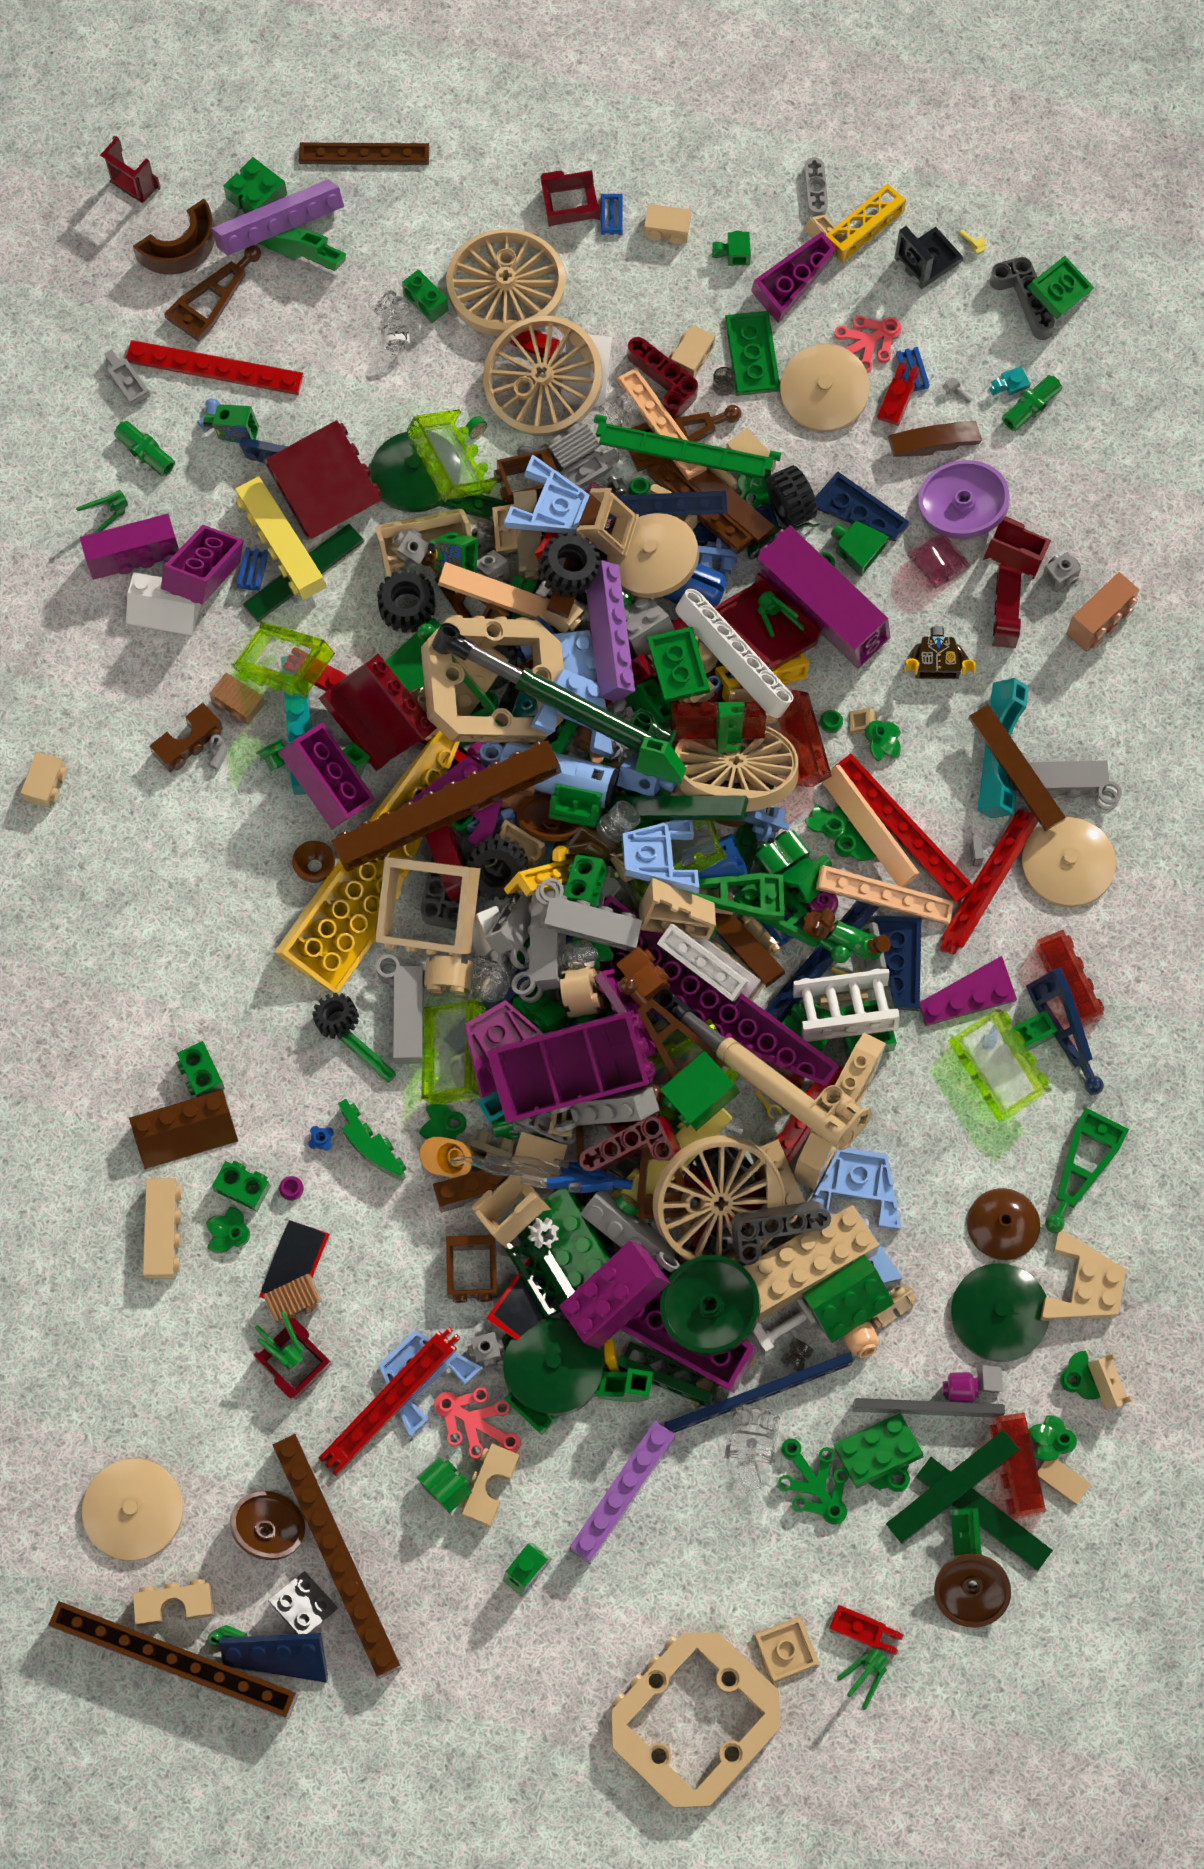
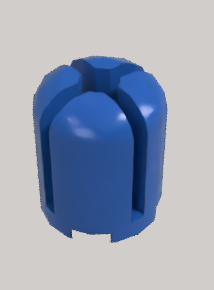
M698 563L695 572L682 587L662 598L678 604L687 589H695L714 607L722 599L727 586L726 577L723 573Z
M732 833L688 849L683 854L682 866L684 870H698V879L748 874L743 856L741 857L737 846H734V844H737V841Z

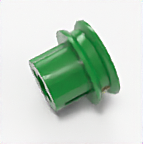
M283 739L277 740L256 752L261 757L260 761L265 760L270 771L286 764L279 754V751L286 747L282 744Z

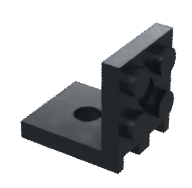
M907 226L899 230L894 259L896 261L901 260L905 264V271L910 277L914 275L920 281L919 287L921 289L963 261V256L937 227H934L919 238ZM930 252L936 253L938 257L934 259Z

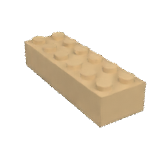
M854 1205L832 1216L829 1226L825 1229L802 1233L761 1256L755 1264L743 1266L750 1273L759 1290L761 1310L758 1322L802 1298L804 1292L863 1255L868 1259L877 1255L880 1245Z

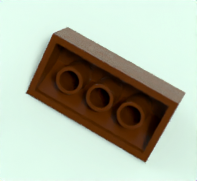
M223 1090L129 1117L135 1142L145 1169L238 1142Z

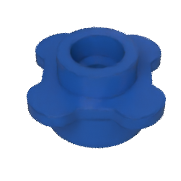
M313 1126L310 1129L312 1135L311 1140L308 1142L311 1149L330 1150L332 1148L331 1137L334 1135L333 1129L331 1127L323 1129Z

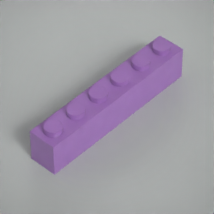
M328 179L212 227V232L217 248L228 256L343 208L344 203L339 186Z
M601 560L599 571L589 589L586 588L597 683L600 689L599 698L618 702L635 692L619 565Z
M654 1421L570 1545V1551L591 1565L675 1440L676 1435Z

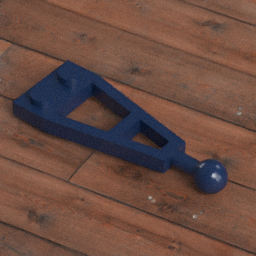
M1057 968L1026 985V988L1037 1011L1041 1013L1046 1010L1058 1030L1055 1038L1075 1068L1080 1066L1086 1078V1091L1089 1094L1097 1095L1102 1092L1104 1082L1100 1077L1094 1075L1088 1062L1093 1058L1076 1004L1061 968ZM1059 995L1070 1025L1065 1030L1046 1003ZM1072 1034H1073V1037H1074V1040H1075L1077 1049L1075 1048V1046L1073 1045L1072 1041H1071L1070 1038H1069V1036H1071Z

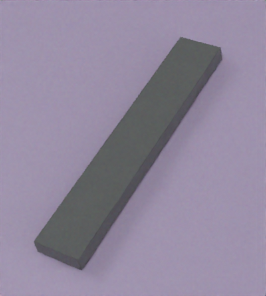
M856 1398L853 1402V1412L1002 1418L1005 1414V1405Z

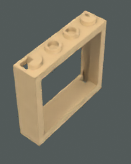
M385 857L375 942L384 943V948L398 949V945L405 946V951L419 952V948L426 949V954L440 955V951L447 952V956L461 958V954H471L480 868ZM399 868L462 876L455 945L391 936Z

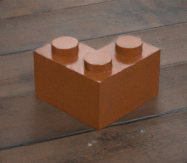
M638 946L616 963V965L625 976H632L637 980L638 990L647 1001L651 998L654 1000L656 993L671 987L668 983V980L671 978L662 967L660 968L659 965L656 966L653 963L656 958L648 948L644 950Z

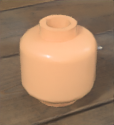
M868 1321L843 1336L851 1354L860 1358L874 1354L879 1344V1338L872 1324Z

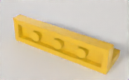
M887 183L828 232L826 236L836 247L837 258L843 263L905 211L906 199ZM889 193L894 200L891 202H881V197ZM868 208H878V213L876 215H865V210ZM853 220L863 221V225L860 228H850V223ZM838 233L847 234V239L840 243L834 236Z
M802 653L797 659L790 660L774 670L773 673L786 685L806 679L810 662ZM723 665L715 669V674L723 684L722 698L725 702H728L730 689L745 688L735 677L727 678L725 673L729 671Z
M575 857L520 871L507 884L504 890L507 895L523 891L527 897L535 895L534 892L537 885L548 878L558 879L562 885L567 884L569 865L574 862ZM587 870V871L583 872V874H587V873H589L591 870ZM544 886V892L553 890L550 886Z

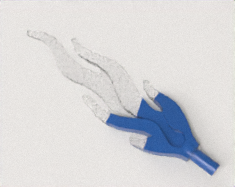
M490 1153L486 1154V1160L475 1157L450 1159V1164L472 1165L495 1175L521 1176L520 1183L539 1188H568L569 1192L574 1193L612 1190V1188L632 1190L633 1180L614 1178L613 1174L603 1170L586 1171L579 1162L554 1159V1164L533 1157L497 1156Z

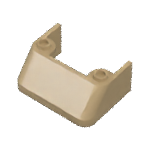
M463 509L438 512L385 523L375 527L386 576H391V573L403 570L402 567L406 565V563L395 557V552L390 550L393 545V537L401 530L410 531V529H414L422 534L421 539L427 543L449 532L472 536L470 522Z

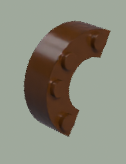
M202 199L186 210L190 226L182 237L174 241H163L156 239L150 234L133 245L136 260L153 272L170 275L184 273L199 266L209 256L215 243L212 227H214L213 217L205 199Z

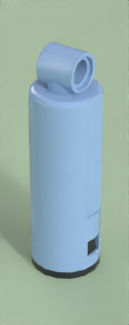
M509 741L503 749L497 742H486L480 748L481 765L487 768L491 763L502 762L509 759L508 757L511 754L519 751L522 753L530 749L531 746ZM554 752L562 773L533 786L536 791L554 795L556 784L602 793L601 808L611 810L619 790L617 782L620 769Z

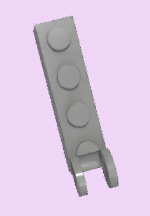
M1107 760L1028 762L1052 798H1056L1057 795H1066L1067 798L1089 795L1095 798L1097 806L1103 810L1114 809L1121 798V787L1117 783L1109 781ZM1013 785V788L1016 791V796H1020V799H1023ZM1107 786H1112V787H1114V788L1117 790V793H1116L1113 789H1111V788H1106V787H1107ZM1109 792L1115 799H1106L1102 793ZM1099 799H1100L1103 803L1109 804V805H1111V806H1104V805H1102V804L1100 803Z
M555 878L545 879L537 885L534 892L535 898L541 905H544L539 928L626 951H632L637 948L642 920L636 919V915L622 912V914L613 913L612 908L599 906V908L591 907L589 902L583 900L569 901L563 895L564 888L562 883ZM545 885L550 886L554 890V898H549L545 895Z
M523 891L515 892L509 898L485 937V940L497 952L498 967L506 975L515 973L517 969L523 970L529 967L527 948L523 945L530 938L528 935V925L531 924L529 903H531L532 895L526 897ZM519 951L525 956L524 965L517 960L516 953ZM504 956L510 958L512 962L511 970L505 967L503 963Z
M554 891L544 892L547 897L554 898ZM532 895L531 903H529V913L531 916V924L528 925L530 946L527 948L529 969L526 972L518 973L512 980V989L527 1003L539 1000L543 990L560 988V979H565V975L561 973L565 970L566 934L539 928L544 905H541L536 900L535 895ZM523 977H529L530 979L524 981L518 990V981ZM536 985L538 986V991L535 996L531 998L525 997L526 995H529L533 992Z
M384 955L378 959L376 970L379 979L383 983L389 984L390 988H394V997H389V1010L394 1011V1019H389V1034H393V1042H389V1057H393L395 1064L423 1063V966H400L395 956ZM386 965L396 967L395 971L391 974H385L381 970Z
M653 1087L622 1091L549 1111V1113L556 1114L571 1109L573 1119L560 1122L554 1126L555 1132H563L573 1129L578 1125L641 1121L659 1111Z
M605 1190L598 1191L580 1213L581 1216L621 1248L630 1240L644 1246L661 1271L665 1268L670 1272H674L680 1266L673 1257L676 1251L668 1245L659 1233L644 1221L639 1220V1217L636 1215L630 1216L619 1209L615 1203L616 1199Z

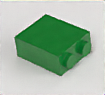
M705 1051L660 1089L665 1095V1098L662 1099L671 1111L676 1108L680 1113L677 1116L686 1128L691 1125L695 1131L700 1129L741 1093L733 1081Z

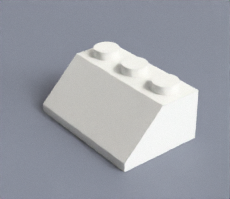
M133 572L127 595L126 624L193 636L201 604L193 603L186 598L172 595L162 590V577Z

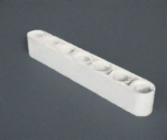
M687 589L675 608L676 613L689 627H693V631L766 713L774 718L782 717L793 701L792 693L700 592L695 589Z

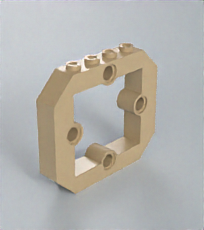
M453 615L444 622L455 625L461 635L485 649H491L496 645L532 646L533 673H537L553 682L558 672L564 669L561 642L537 620H529L527 617L512 620L502 616L494 619H485L484 616L463 618L461 615ZM438 629L422 645L421 653L427 718L452 742L507 743L512 741L517 743L543 742L550 735L530 727L534 718L513 717L511 712L504 708L496 709L489 717L457 716L455 689L464 679V669L458 663L452 662L451 653L447 655L440 654L433 649L432 641ZM487 631H490L494 637L489 636ZM446 674L451 675L454 681L448 679ZM537 700V707L539 710V708L542 705V702ZM557 715L556 727L562 722L563 717ZM495 719L499 720L502 726L497 725Z
M866 1033L862 1034L835 1084L845 1094L855 1100L857 1106L860 1105L871 1083L886 1043ZM811 1130L798 1158L794 1177L797 1182L815 1190L837 1148L813 1130Z
M718 1632L682 1633L678 1638L673 1635L664 1645L667 1650L660 1657L656 1654L647 1664L650 1669L643 1676L639 1673L629 1683L632 1687L626 1695L621 1692L611 1703L614 1706L611 1711L612 1748L672 1808L710 1807L780 1729L779 1690ZM697 1650L718 1670L715 1682L720 1691L728 1694L736 1690L740 1691L764 1715L739 1743L731 1740L721 1746L718 1754L721 1763L694 1791L669 1766L672 1757L669 1747L663 1743H654L649 1747L628 1724L654 1696L661 1695L666 1691L669 1679ZM723 1674H733L736 1679L735 1684L730 1687L725 1686L721 1680ZM653 1675L661 1676L663 1679L662 1687L658 1689L652 1688L649 1684V1678ZM732 1747L738 1751L739 1757L736 1761L729 1762L725 1758L724 1752L727 1748ZM654 1750L664 1751L666 1755L665 1762L656 1764L652 1761L651 1754Z

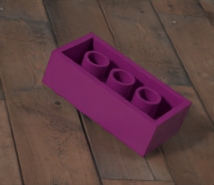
M169 513L79 537L93 580L117 573L128 574L132 569L139 567L150 568L154 563L161 561L168 562L179 550Z
M202 524L164 565L161 589L172 595H178L193 603L203 605L239 565L244 540Z
M323 722L279 751V754L331 830L376 800Z
M630 1240L559 1307L582 1341L599 1349L670 1282L645 1247Z

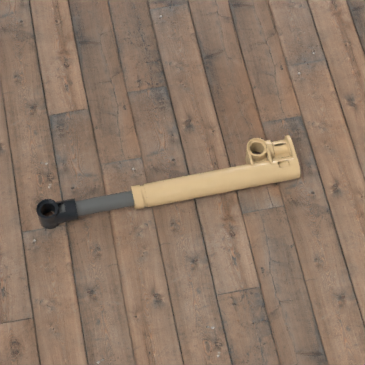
M663 989L654 996V1001L717 1051L716 1055L720 1060L838 1150L846 1149L869 1123L872 1115L871 1111L857 1106L855 1100L845 1094L839 1086H828L814 1100L733 1038L726 1039L694 1015V1010L675 997L670 990Z

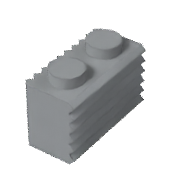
M577 423L567 429L568 435L562 438L559 434L548 441L550 446L546 449H549L553 462L559 472L600 447L588 424L585 423L580 426Z

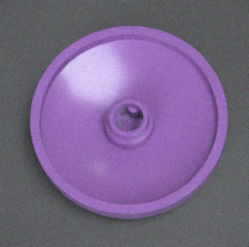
M973 460L950 462L934 470L924 480L918 497L920 514L924 522L940 535L955 539H969L990 532L1002 522L1010 504L1008 484L1002 474L988 464Z

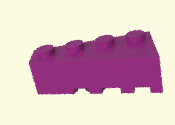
M823 232L819 233L757 277L753 282L751 292L779 323L832 260L836 247Z

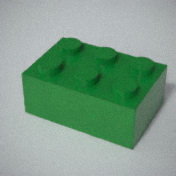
M865 1255L802 1294L818 1325L831 1343L894 1305L878 1271Z

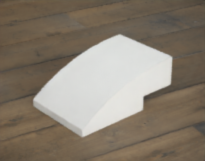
M588 334L597 347L603 368L602 388L594 407L604 408L612 351V337ZM569 340L566 344L565 355L575 348ZM577 353L564 364V367L585 360L580 353ZM589 366L564 373L563 376L594 378V373ZM562 381V384L588 397L593 385L592 383ZM561 389V396L567 404L582 406L585 402Z

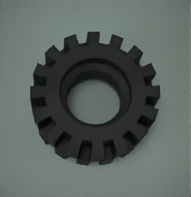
M333 993V997H330L329 994L326 995V1000L321 998L319 1000L320 1005L315 1004L314 1009L316 1011L312 1012L313 1020L321 1034L323 1033L326 1038L329 1036L331 1039H335V1035H337L338 1039L343 1038V1033L346 1036L350 1034L349 1029L355 1030L354 1024L359 1022V1013L349 996L346 997L343 993L338 996L337 993ZM344 1011L340 1018L328 1021V1018L333 1013Z

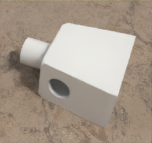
M497 906L475 915L472 947L478 957L483 959L491 956L496 967L498 966V954L485 940V937L500 914ZM504 956L503 963H506L508 958Z

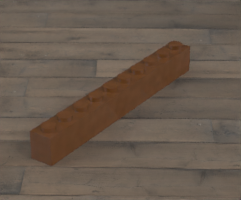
M549 742L534 743L530 749L522 753L520 751L515 752L508 757L509 759L502 762H493L483 771L472 772L459 782L453 781L446 784L444 789L437 792H428L418 801L407 802L394 812L388 811L381 814L379 819L361 823L357 829L351 832L345 831L338 834L331 841L345 871L348 872L562 773L560 764Z
M296 1434L272 1444L377 1678L381 1679L401 1669V1664Z
M58 1601L48 1626L288 1720L299 1696L291 1690Z

